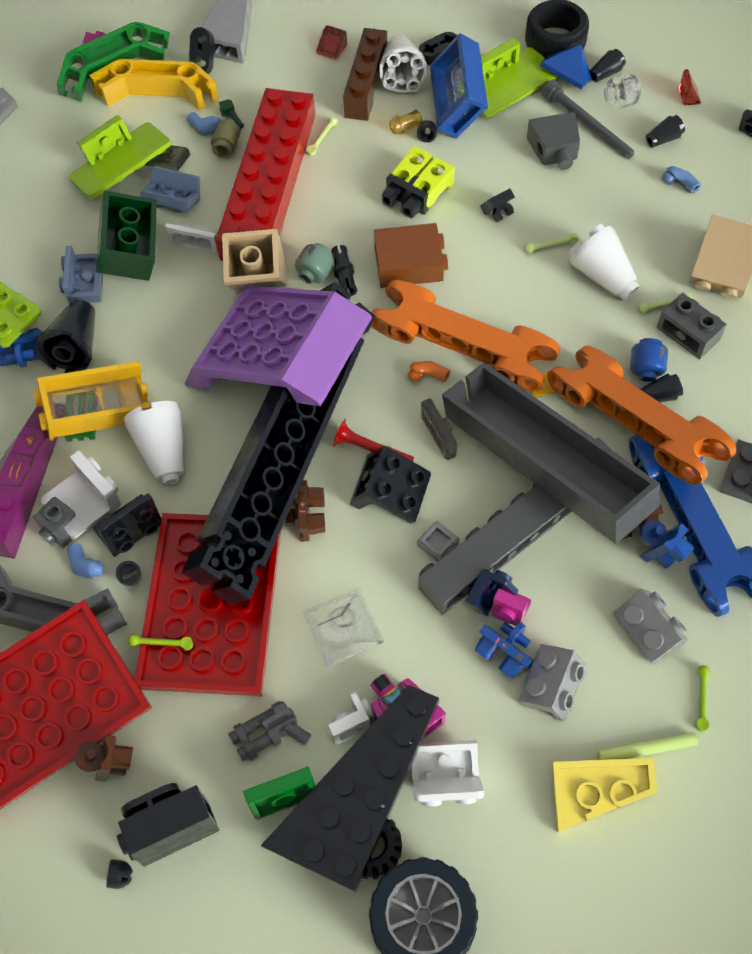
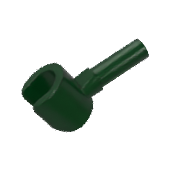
M227 99L218 102L221 115H230L233 121L242 129L244 124L237 116L232 100Z

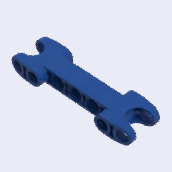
M637 435L631 436L629 438V451L634 466L660 483V488L678 523H682L689 529L685 537L694 547L693 552L698 560L697 563L689 566V573L700 598L714 616L720 617L728 614L729 603L726 587H740L752 598V548L745 546L736 549L702 483L692 485L662 468L655 460V447Z

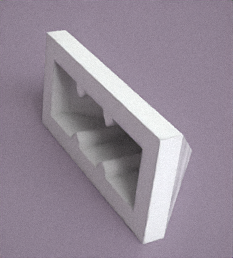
M166 224L165 229L170 244L218 254L215 241L216 233L206 226Z

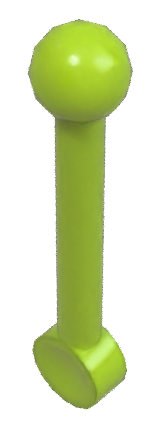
M131 634L127 639L130 646H137L138 644L181 646L185 651L193 647V641L190 637L173 640L141 638L136 634Z
M701 665L697 669V673L700 676L699 718L695 722V728L700 732H704L709 728V721L706 719V687L710 669L706 665Z

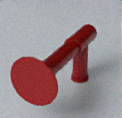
M346 419L342 421L333 443V447L339 443H349L370 452L383 446L353 432L348 428ZM389 447L409 460L414 461L415 457Z

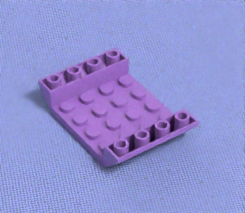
M246 285L191 368L185 385L188 388L208 390L215 378L287 387L296 403L321 406L372 317L368 312L333 291Z

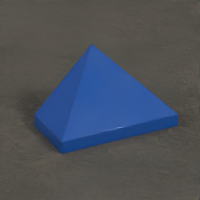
M582 45L550 54L540 65L579 89L586 86L592 78Z

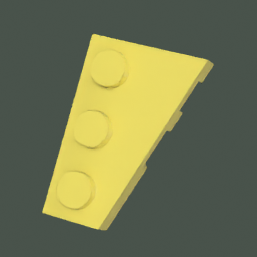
M654 758L559 761L551 763L557 832L657 793Z

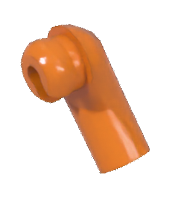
M432 361L412 363L409 366L411 369L407 374L408 378L417 382L422 380L423 374L446 382L450 375V369Z

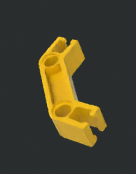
M118 59L89 75L95 94L99 98L102 96L107 106L112 105L127 95L185 97L200 111L206 107L202 92L206 93L212 102L218 100L215 80L194 62Z

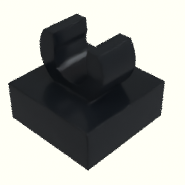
M509 188L488 199L480 207L484 214L493 211V219L499 222L503 219L500 213L501 209L506 212L507 216L514 213L513 206L507 202L515 198Z

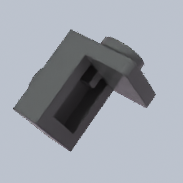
M52 497L33 516L41 529L38 533L49 544L52 545L56 542L63 549L72 541L64 527L76 514L74 510L60 499Z

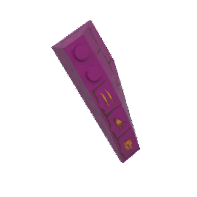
M54 403L57 419L64 418L66 415V405ZM42 406L35 408L0 460V557L12 559L16 557L58 439L56 437L50 441L48 430L42 431L38 414L43 413Z

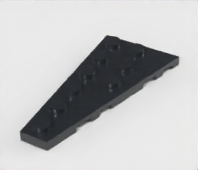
M408 685L261 844V847L356 892L439 704V697Z

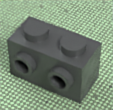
M682 292L661 312L656 328L700 360L720 341L727 324L720 317L712 314L696 300Z

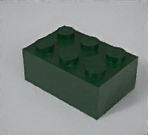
M104 190L99 215L97 273L150 280L155 262L157 200Z

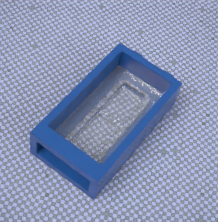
M459 33L430 65L437 129L454 138H457L488 108L479 43L462 33Z

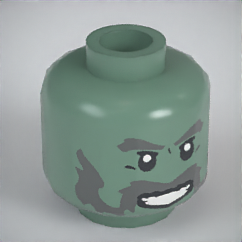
M320 243L306 245L295 261V269L299 273L298 277L308 284L323 282L334 264L332 253L329 248Z

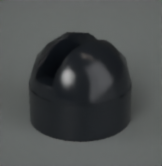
M424 120L418 126L417 137L422 142H432L437 134L436 124L433 121ZM426 128L430 129V134L425 133Z
M124 561L118 565L116 577L122 585L133 586L141 579L142 573L137 563ZM135 570L137 571V574L131 576L126 580H123V576H126Z
M116 859L110 860L106 888L120 889L131 882L132 877L130 875L133 873V870L128 862Z

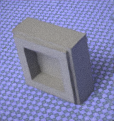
M437 520L417 540V546L437 562L443 558L442 556L448 548L459 543V538Z

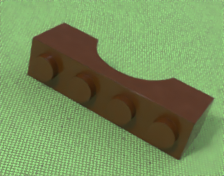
M363 29L343 94L344 118L369 120L373 106L376 76L388 44L386 30Z

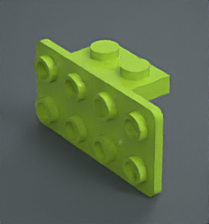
M515 37L481 55L488 108L481 114L484 118H491L544 87L548 81L559 78L540 66L545 58L532 47H528L520 52L521 42ZM463 85L459 87L460 96L464 94Z
M116 115L76 142L87 163L73 171L69 178L89 199H94L101 196L104 190L123 181L126 176L136 169L142 168L155 156L164 153L171 146V141L150 122L144 123L129 133L122 118Z
M0 281V346L7 348L41 316L42 312L37 305L27 300L20 293L11 290Z

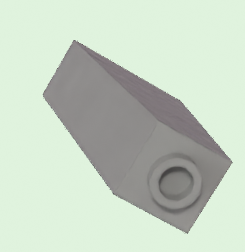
M216 0L201 26L212 32L214 36L215 58L244 63L252 0ZM203 34L202 37L198 38V42L201 44L202 41H206V36H203Z

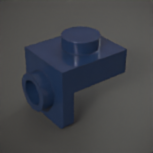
M483 569L476 582L471 585L465 601L478 613L488 616L498 589L515 596L519 590L511 583L513 578L500 570L492 573Z

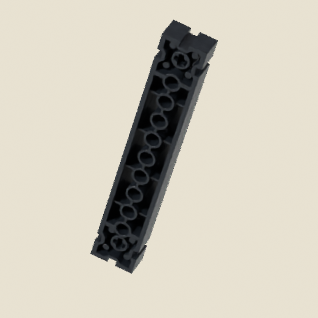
M336 282L320 290L336 292L347 300L351 297ZM359 302L355 305L368 312L372 317L363 332L365 334L369 331L375 315ZM362 338L359 339L321 406L296 403L287 387L271 385L196 540L202 544V547L191 551L181 572L200 585L212 583L214 587L211 592L230 605L250 600L260 579L254 572L256 569L265 567L364 343Z

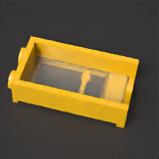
M140 361L37 378L38 389L33 390L36 407L42 406L43 413L38 414L42 431L48 430L50 441L56 437L125 425L124 417L128 412L140 406L142 411L152 408V402L148 403L146 383H142Z

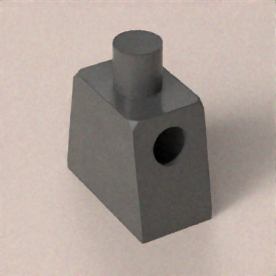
M575 111L529 119L527 140L542 164L557 163L560 170H567L573 165V160L578 157L580 137Z

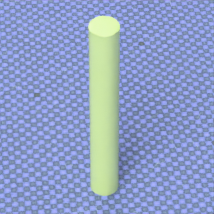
M695 732L598 750L599 760L634 758L698 745V739Z

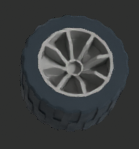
M419 857V859H408L397 866H393L384 877H381L375 892L373 891L371 908L369 909L372 936L381 954H466L469 951L477 931L478 910L476 909L475 895L469 887L470 884L465 877L463 878L458 873L457 869L446 865L444 861L438 859L432 860L427 859L428 857Z

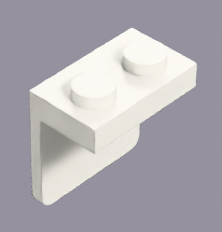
M79 450L70 456L77 471L41 497L43 506L52 497H57L74 510L76 516L64 527L68 535L73 539L78 538L121 506L115 493L118 490L115 482L108 475L103 477L99 473L101 468L93 457L86 458Z
M476 740L421 743L411 765L414 801L421 802L423 806H437L446 800H456L458 804H472L476 802V799L484 797L483 786L479 778Z

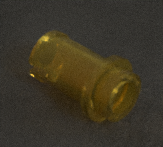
M417 109L402 116L395 115L389 121L390 129L394 134L402 135L405 130L419 126L422 122V116Z

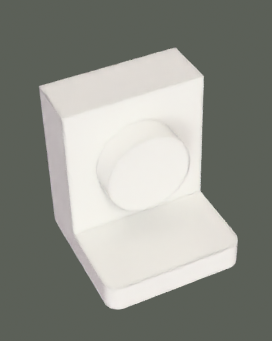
M356 691L350 694L351 704L355 712L351 714L350 712L341 713L333 718L332 723L328 724L335 746L365 732L370 727L369 718L373 716L367 700L365 698L360 700Z

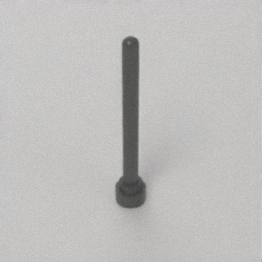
M555 79L546 83L541 93L544 98L549 102H559L570 112L575 111L578 119L626 158L633 157L634 150L566 96L560 83Z

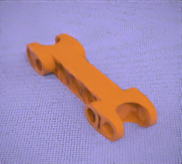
M401 280L390 281L385 289L387 296L398 304L399 307L392 310H372L375 318L371 326L383 335L404 344L412 343L415 336H418L493 366V369L526 391H539L545 382L544 376L532 367L529 362L533 360L553 361L556 360L560 353L558 343L539 331L518 325L514 327L512 333L506 332L436 305V297L430 290Z
M584 346L576 352V360L581 369L570 370L565 367L556 366L547 374L549 384L564 400L580 409L590 403L655 447L654 457L658 464L689 484L698 485L708 476V471L699 457L707 456L716 460L728 461L736 454V445L733 439L719 426L702 416H696L691 421L684 419L623 379L624 373L621 365L615 359L594 347Z

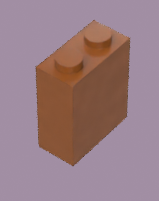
M437 223L374 229V247L380 288L387 287L392 280H401L413 284L443 281L444 270H448L447 254H442L441 249H444L443 233H438Z

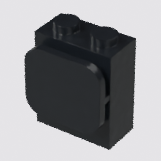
M170 783L133 799L121 807L120 810L125 819L118 822L122 833L117 835V840L124 855L128 854L132 861L136 860L145 867L220 830L207 798L197 785L183 791L177 783Z

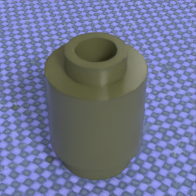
M221 120L217 123L211 140L212 152L218 157L228 158L235 151L241 129L234 121Z

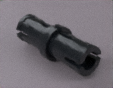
M336 245L331 249L335 265L333 268L334 276L338 279L339 285L347 291V287L349 288L350 295L353 296L357 293L353 277L355 272L354 266L349 261L347 247L340 245L341 254H339Z

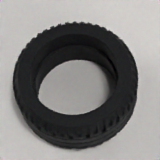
M548 0L535 6L528 15L525 32L526 45L532 47L545 59L550 54L574 46L582 45L584 49L589 30L588 16L581 7L567 0ZM556 27L565 29L569 32L563 34H556L548 32L544 29Z

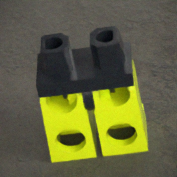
M413 146L392 174L390 173L387 176L386 188L382 193L383 204L393 207L398 201L401 202V212L411 219L417 213L425 215L438 196L445 189L449 190L453 186L455 166L437 157L433 159L432 154ZM418 156L423 158L424 161L422 163L418 161ZM438 167L444 169L445 172L443 174L440 173Z

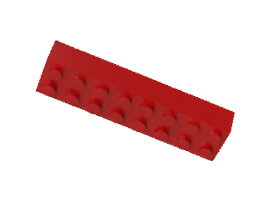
M265 88L215 241L221 261H223V233L277 229L280 237L315 119L313 94Z

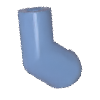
M191 112L187 116V122L203 135L214 133L217 123L221 121L219 117L215 116L201 118L195 112Z
M670 166L662 174V178L668 184H673L677 179L691 193H695L701 187V183L689 171Z
M72 544L67 547L71 569L75 575L92 579L94 576L100 577L103 574V563L99 560L93 561V559L85 558L80 544Z

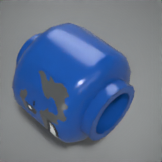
M644 338L632 347L630 370L633 374L639 376V380L653 382L656 380V377L666 373L668 348L662 344L661 340Z

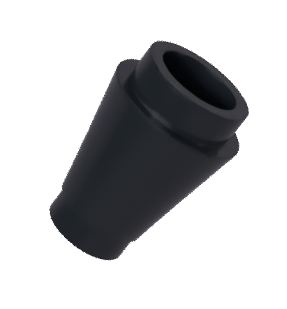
M618 49L608 50L589 70L591 79L597 83L622 71L623 66L626 64L622 52Z
M678 115L667 116L646 134L645 138L648 145L654 148L655 146L679 139L681 134L685 132L684 123Z
M667 373L640 389L658 402L674 401L683 395V387L677 374L670 375Z

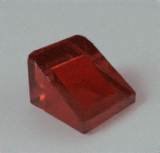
M326 25L319 40L316 53L337 60L347 46L346 31Z
M684 69L679 85L682 103L684 106L701 104V99L696 83L689 70Z

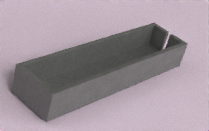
M483 362L465 376L470 401L467 399L465 382L462 380L442 394L445 414L449 420L615 544L660 507L659 482Z

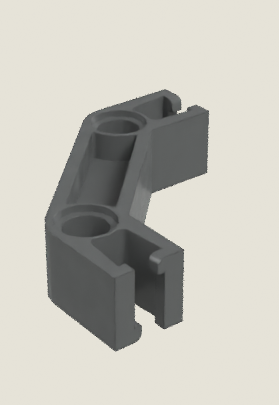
M0 565V602L6 600L5 604L0 607V624L34 632L77 604L13 587L7 572ZM108 588L85 599L95 616L112 607V612L97 618L107 635L127 625Z

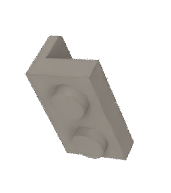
M641 589L613 613L651 663H656L677 645L688 641L683 634L687 630L677 617L673 616L671 618L663 609L667 605L655 591L651 593Z
M541 644L518 701L525 707L551 712L557 720L565 721L568 712L574 705V696L578 685L584 679L585 663L574 650Z

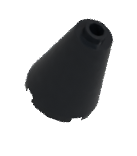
M73 300L38 337L36 353L40 360L49 368L55 370L56 367L65 369L64 373L86 370L92 359L96 314L94 307L84 300Z

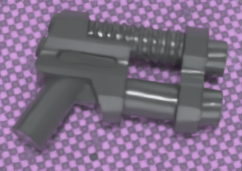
M277 701L271 705V708L265 712L263 711V713L256 717L254 716V718H251V720L246 721L242 725L238 723L233 726L234 731L228 733L234 745L239 742L242 743L243 746L237 749L242 761L248 758L252 761L258 757V752L272 744L274 747L280 745L281 737L286 734L303 745L311 737L310 733L297 725L294 711L290 707L287 708L283 701ZM264 726L267 733L250 742L247 734L249 735V733Z

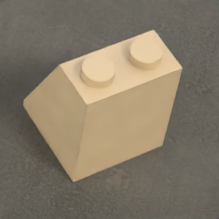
M712 214L689 283L694 284V287L699 290L710 291V289L720 291V294L727 298L736 299L737 296L742 298L752 273V225Z
M277 229L222 234L223 280L225 286L233 290L244 289L246 285L265 287L287 286L286 262Z

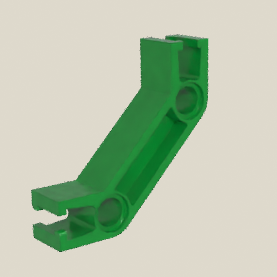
M132 22L70 50L64 58L57 81L58 95L67 97L68 91H65V86L68 79L79 81L78 87L73 86L72 91L74 92L75 100L81 102L87 81L90 79L89 75L118 59H133L140 56L149 60L164 61L165 48L167 49L169 44L170 32L141 22ZM139 36L142 38V40L135 41L132 39V37ZM148 42L163 45V47L161 46V48H158L156 46L149 44ZM80 63L83 67L76 69L72 65Z

